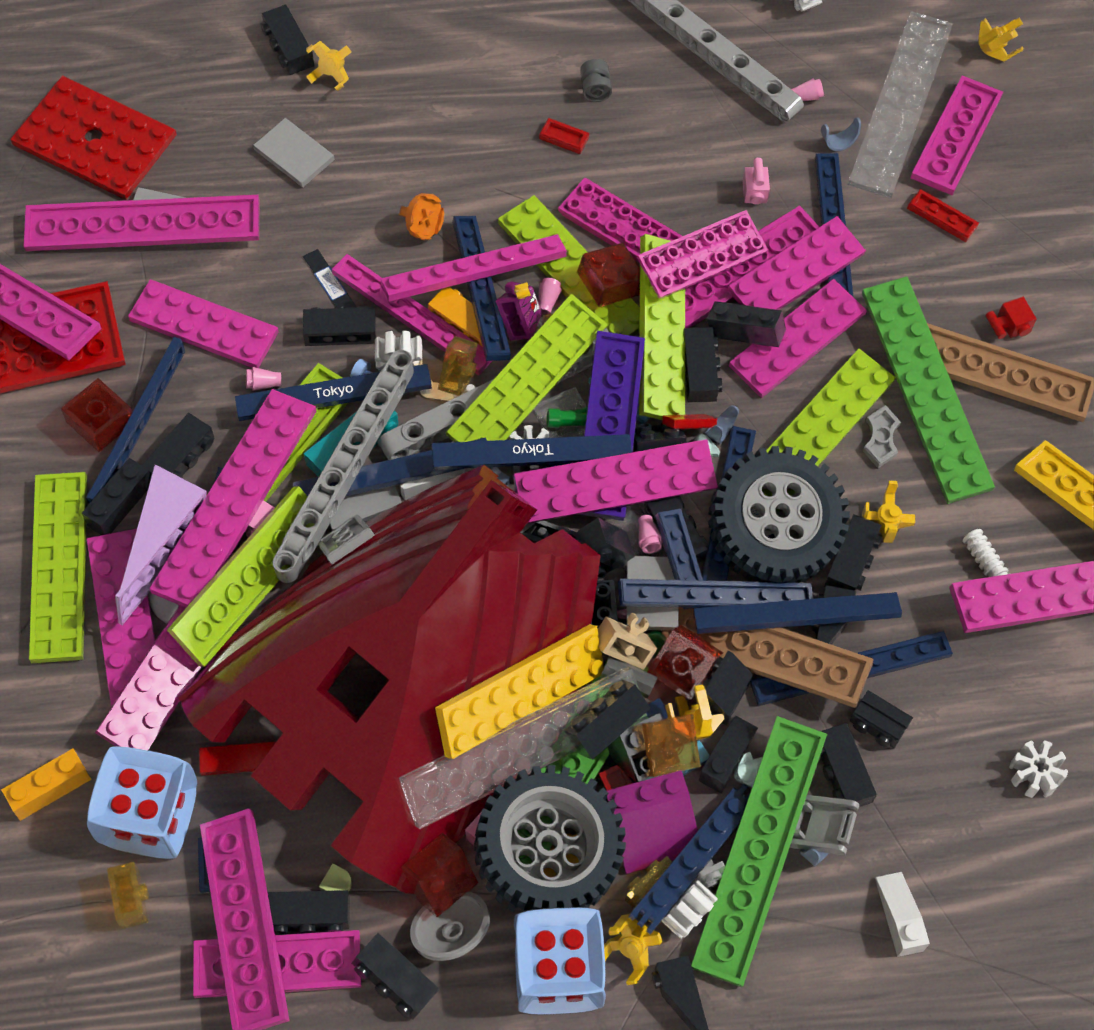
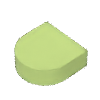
M332 864L319 889L322 891L348 890L349 892L352 886L351 877L346 870Z

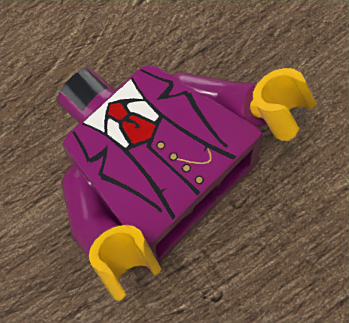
M508 282L505 285L506 293L496 300L510 341L520 339L529 341L536 333V327L541 318V310L537 301L538 294L533 290L532 286H528L527 282L522 284Z

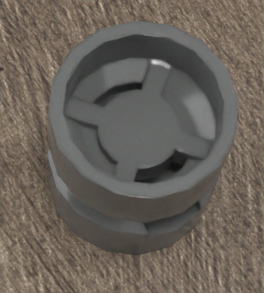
M591 59L584 62L580 67L584 98L591 102H601L608 99L612 94L609 65L601 59Z

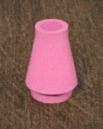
M812 78L791 89L803 101L819 100V97L824 96L820 79L814 80Z
M544 278L539 283L538 304L541 314H551V310L562 291L560 288L561 283L556 279Z
M255 367L246 369V389L256 391L281 387V372H272Z
M643 515L637 520L639 525V547L644 553H656L662 548V536L655 526L652 516Z

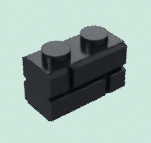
M867 690L853 712L850 722L853 723V727L860 733L866 734L868 732L876 737V742L881 746L887 748L890 746L895 749L913 717Z

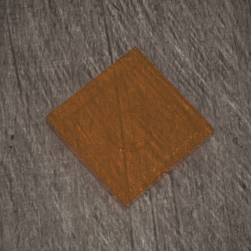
M693 714L642 723L648 769H650L649 776L656 777L680 770L701 767Z

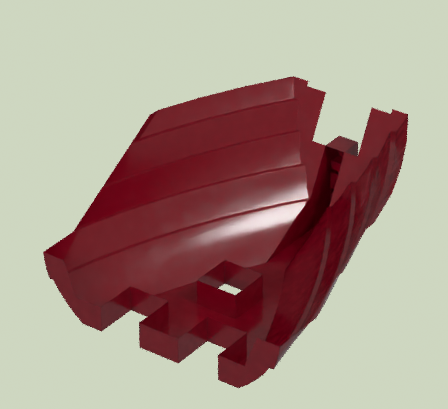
M485 465L435 485L372 518L366 524L375 536L334 564H331L325 554L322 553L309 565L295 583L270 602L253 621L229 638L201 673L178 697L191 724L211 742H225L252 706L280 729L283 734L252 773L251 777L289 810H302L331 773L364 801L331 846L353 865L397 888L399 891L416 895L449 850L466 834V828L482 812L489 796H493L495 788L499 784L503 787L505 779L511 775L516 779L519 771L527 770L556 740L568 721L576 690L454 759L445 757L435 707L591 624L601 555L587 544L578 542L563 529L536 543L531 542L520 532L538 509L497 479L499 476ZM356 652L389 679L361 718L328 692V689Z

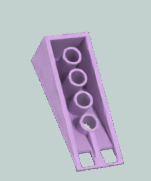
M155 465L121 589L115 595L118 623L120 625L126 622L150 592L151 585L207 496L206 490Z

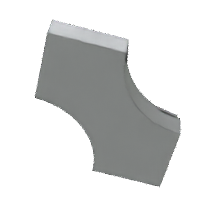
M886 405L866 419L871 430V440L864 446L863 452L877 468H880L898 454V450L893 443V433L900 426L901 422Z

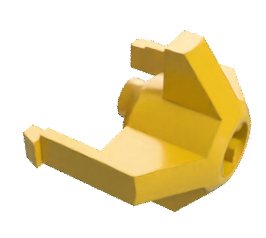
M1020 17L1001 27L996 26L994 28H991L986 18L981 20L978 43L982 51L986 55L1001 61H1006L1022 52L1023 46L1010 54H1007L1003 48L1007 46L1008 41L1018 36L1015 29L1023 25Z
M321 41L317 42L314 46L311 44L306 48V51L310 53L313 50L319 57V67L307 75V79L312 84L323 74L332 75L338 82V85L334 88L339 91L344 87L343 84L349 80L343 66L344 58L351 53V50L347 45L339 51L329 49Z
M890 480L883 495V504L878 509V512L869 511V502H866L862 512V518L881 525L879 533L883 535L882 539L885 543H893L898 529L915 525V515L902 514L901 509L895 505V493L898 484L897 481Z
M703 685L694 686L698 704L692 705L691 710L688 708L685 696L675 697L681 721L676 722L672 703L665 705L670 729L691 741L710 737L724 720L723 714L711 715L706 690Z
M630 914L621 915L615 925L609 928V935H617L619 932L621 934L607 940L604 944L605 961L612 951L620 950L625 957L630 958L634 971L626 983L627 985H633L638 983L637 981H639L649 966L648 946L661 945L662 938L657 931H653L650 935L646 932L647 926L644 925L641 928L637 925L638 920L634 919L632 921L629 918Z

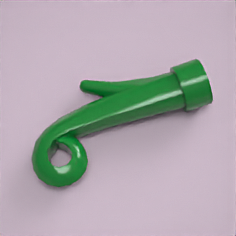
M587 407L568 411L548 408L547 428L585 426Z

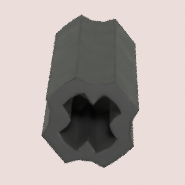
M612 656L609 657L601 674L602 678L613 683L625 680L635 684L642 696L647 699L658 678Z

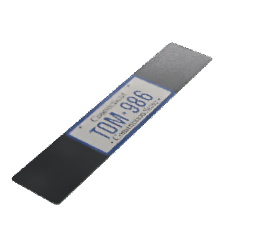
M318 249L303 256L336 307L357 308L338 278L332 274V269Z

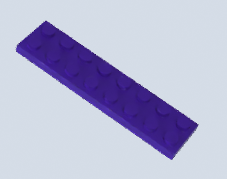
M597 330L584 436L630 434L633 451L645 338ZM626 506L588 512L581 515L624 521Z

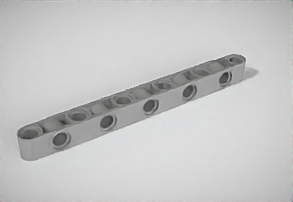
M628 0L647 17L780 120L787 122L803 109L804 103L798 94L679 1Z
M595 341L585 351L587 354H583L559 382L592 366ZM493 380L384 433L379 437L378 444L387 459L392 460L413 455L432 446V443H438L448 438L446 432L459 419V417H455L453 414H463ZM413 434L419 435V436L416 437V438H411V437H409V436H411V435H413Z
M397 350L390 356L285 535L282 545L273 559V567L280 581L290 583L299 576L403 396L406 386L414 373L412 356L408 351ZM380 402L384 403L383 405H380V406H377V405H376L377 403H380ZM355 442H362L361 444L356 446L352 445ZM332 482H338L335 486H329ZM309 523H315L313 527H305ZM291 565L289 569L281 570L282 566Z

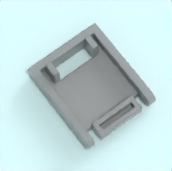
M807 795L789 848L815 849L823 853L846 855L847 848L842 845H849L857 816L855 812L850 810L857 811L859 803L853 800ZM809 812L812 814L806 835H804L800 827L804 813Z

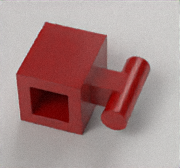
M1024 296L1003 303L998 313V318L994 311H990L985 315L998 339L1004 338L1007 333L1010 338L1026 336L1032 331L1037 320Z

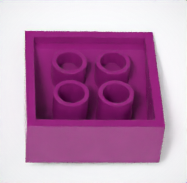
M682 770L607 791L608 795L605 801L607 803L611 800L615 801L617 807L614 814L621 813L623 821L620 828L625 827L626 835L622 841L626 842V849L622 855L624 857L622 864L625 874L674 861L698 832Z

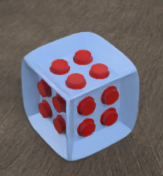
M110 747L101 763L89 803L87 816L89 832L98 843L116 850L155 858H176L183 845L196 798L197 778L193 768L188 762L170 755L130 747Z
M553 908L531 910L516 914L514 918V930L516 933L515 967L519 1012L528 1014H563L586 1012L602 1008L605 1004L606 993L604 990V939L600 911L591 908Z

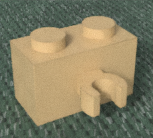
M631 613L627 619L628 625L605 617L598 628V647L602 653L644 670L657 650L649 636L643 633L649 627L647 619L643 617L641 622L636 624L639 618L635 613Z

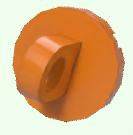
M421 193L411 200L408 207H400L399 216L406 217L407 229L410 235L416 239H432L431 237L434 234L437 235L443 225L444 208L441 207V200L434 194Z

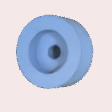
M359 359L355 363L350 377L372 373L370 372L371 364L363 359Z

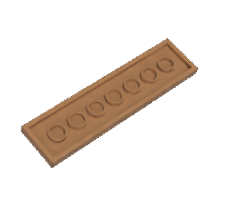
M928 324L950 379L1084 422L1094 391V377Z
M678 607V631L663 630L662 633L667 638L668 644L715 660L719 656L724 658L727 651H730L752 673L854 708L857 706L873 665L872 658L780 627L697 634L694 608L684 610L683 607Z

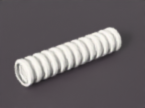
M982 529L969 532L964 537L963 543L968 544L967 549L969 551L972 550L971 555L976 557V563H980V569H984V575L988 577L1007 575L1008 569L1003 567V561H999V555H995L996 550L991 548L992 544L987 542L988 538L982 535Z

